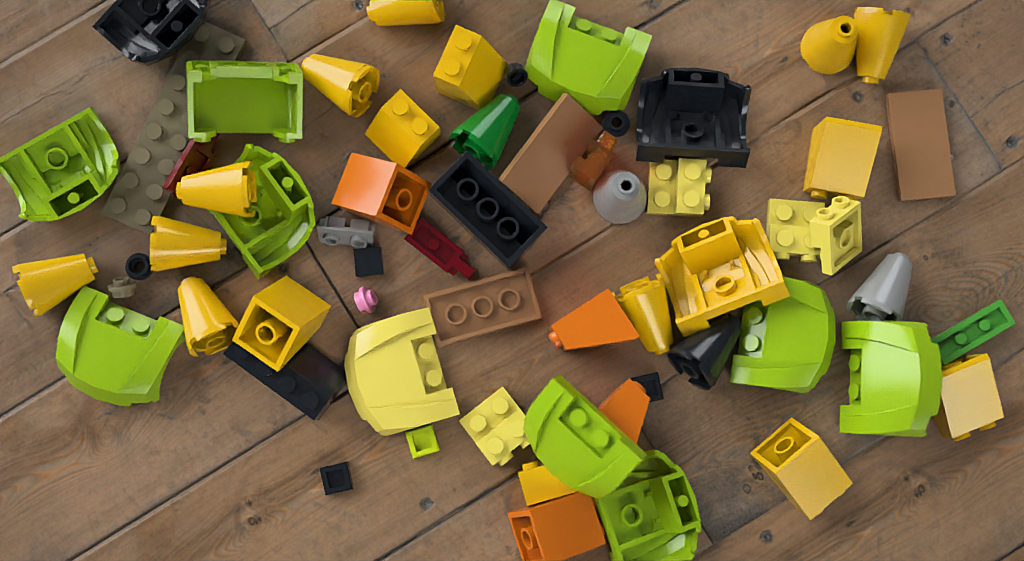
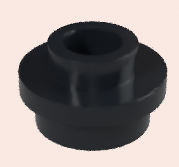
M620 110L610 111L603 119V129L611 137H622L629 130V117ZM618 119L621 121V126L616 128L612 125L611 121Z
M143 253L131 255L125 264L127 275L137 281L149 278L153 273L150 270L152 266L150 265V257ZM143 262L144 270L138 272L136 267L138 263Z

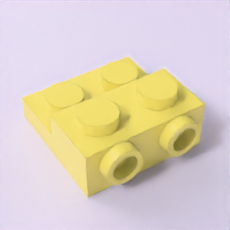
M679 158L678 160L664 159L663 163L649 162L646 214L701 218L704 215V210L708 211L710 207V194H705V183L710 184L712 169L711 167H706L707 160Z
M845 196L835 197L832 199V205L828 208L818 209L816 217L810 220L811 246L821 248L822 273L833 275L862 252L861 202L850 200Z
M771 198L768 200L766 236L776 260H789L790 256L800 257L802 262H817V258H820L821 248L811 246L809 224L810 220L816 217V211L825 208V203Z
M501 387L459 420L492 466L497 462L500 466L504 465L514 457L511 453L512 450L519 445L524 449L530 444L523 430L525 414L504 387Z

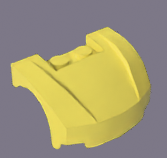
M429 307L368 324L355 330L350 337L348 352L345 354L344 361L348 390L361 418L367 420L380 435L389 436L460 414L453 388L447 389L432 338V335L437 333Z

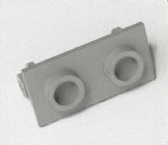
M326 216V218L320 219V224L317 226L319 242L331 246L342 244L352 245L355 248L374 247L373 234L376 231V224L371 223V220L351 219L350 227H345L346 218Z

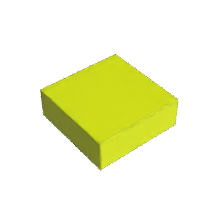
M433 424L405 432L413 459L440 451Z

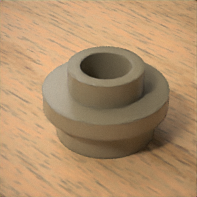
M130 277L115 278L112 280L113 283L108 285V291L112 292L113 298L132 296L135 294L134 288L137 287L136 281H130Z

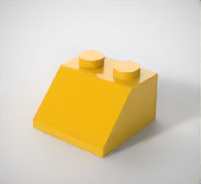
M400 89L381 107L364 134L393 163H397L407 169L441 135V130Z

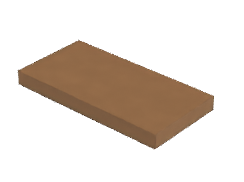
M942 88L888 93L885 95L898 201L906 202L956 196Z
M563 93L498 180L529 209L539 214L569 174L572 164L574 167L575 162H578L603 127L568 93Z
M529 266L422 295L425 308L429 307L437 334L433 335L436 348L543 319Z

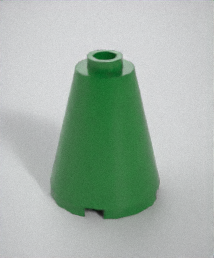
M499 94L452 131L449 139L454 138L455 142L452 145L461 156L466 151H469L481 164L485 165L484 167L487 170H492L499 161L520 113L518 100L510 94Z

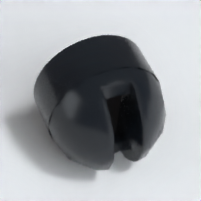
M511 63L506 67L505 79L510 86L519 87L527 81L528 74L521 64Z

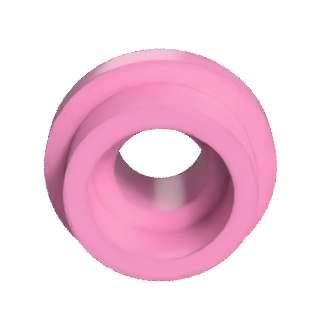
M366 286L359 288L358 292L354 293L356 306L361 313L375 312V305L378 304V299L372 289L369 290Z

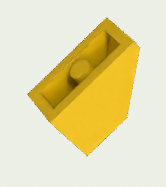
M538 460L522 464L523 470L518 471L527 506L578 492L552 475L544 464L539 465Z

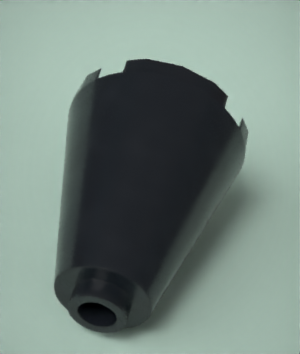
M732 314L716 316L709 321L710 328L689 335L673 346L667 354V358L674 369L680 375L683 372L691 377L688 382L700 389L708 391L716 384L742 332L739 319Z

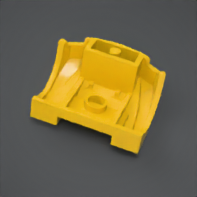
M731 216L701 224L675 238L671 242L672 248L660 258H656L654 262L657 270L663 276L674 307L676 324L684 337L710 328L708 319L759 299L763 306L790 296L771 245L757 218L737 221L735 217Z

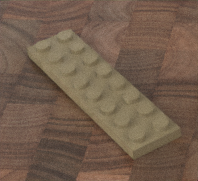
M204 21L192 40L181 48L101 212L102 214L148 235L154 232V225H151L152 216L163 217L174 196L162 188L192 139L188 138L186 62L193 60L239 61L247 45L245 39Z

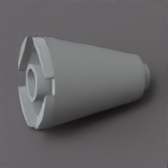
M614 170L606 173L599 179L593 191V203L596 210L604 220L613 224H627L634 221L643 213L647 205L648 194L646 186L636 174L630 171Z
M898 252L888 254L852 295L846 307L849 313L853 310L857 314L855 318L857 321H903L913 264L910 262L909 257Z

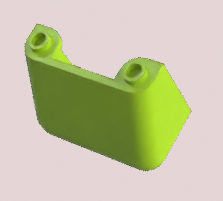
M210 60L186 62L188 138H194L196 142H210L211 137H215L217 133H272L274 137L279 138V142L292 143L295 142V139H302L303 72L298 64L288 62Z

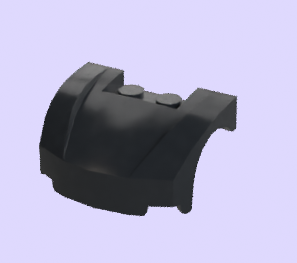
M116 0L92 27L132 62L150 66L173 56L192 40L205 21L211 0Z
M670 68L663 70L660 76L649 79L643 78L637 113L636 161L663 163L665 155L718 158L719 167L746 168L750 149L746 142V121L752 91L751 86H744L729 80L730 76L727 73L702 68Z

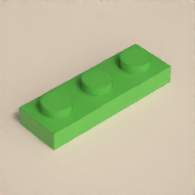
M997 300L931 338V342L938 345L941 365H946L1016 323L1002 300Z

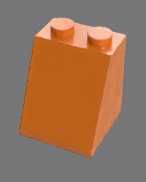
M351 153L331 204L351 214L412 235L428 195V189L432 183L397 163Z
M609 288L552 324L549 328L551 333L548 335L556 349L561 347L564 352L627 343L640 336Z
M629 378L613 390L597 409L637 444L650 398L645 394L646 390L641 384Z
M578 491L508 512L507 515L522 561H563L606 544L604 527L598 520L595 511L596 503L594 497Z

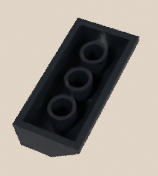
M466 151L428 189L430 196L508 271L529 251L548 228L469 151Z
M234 341L223 353V355L314 421L320 420L347 383L345 369L307 342L278 372Z

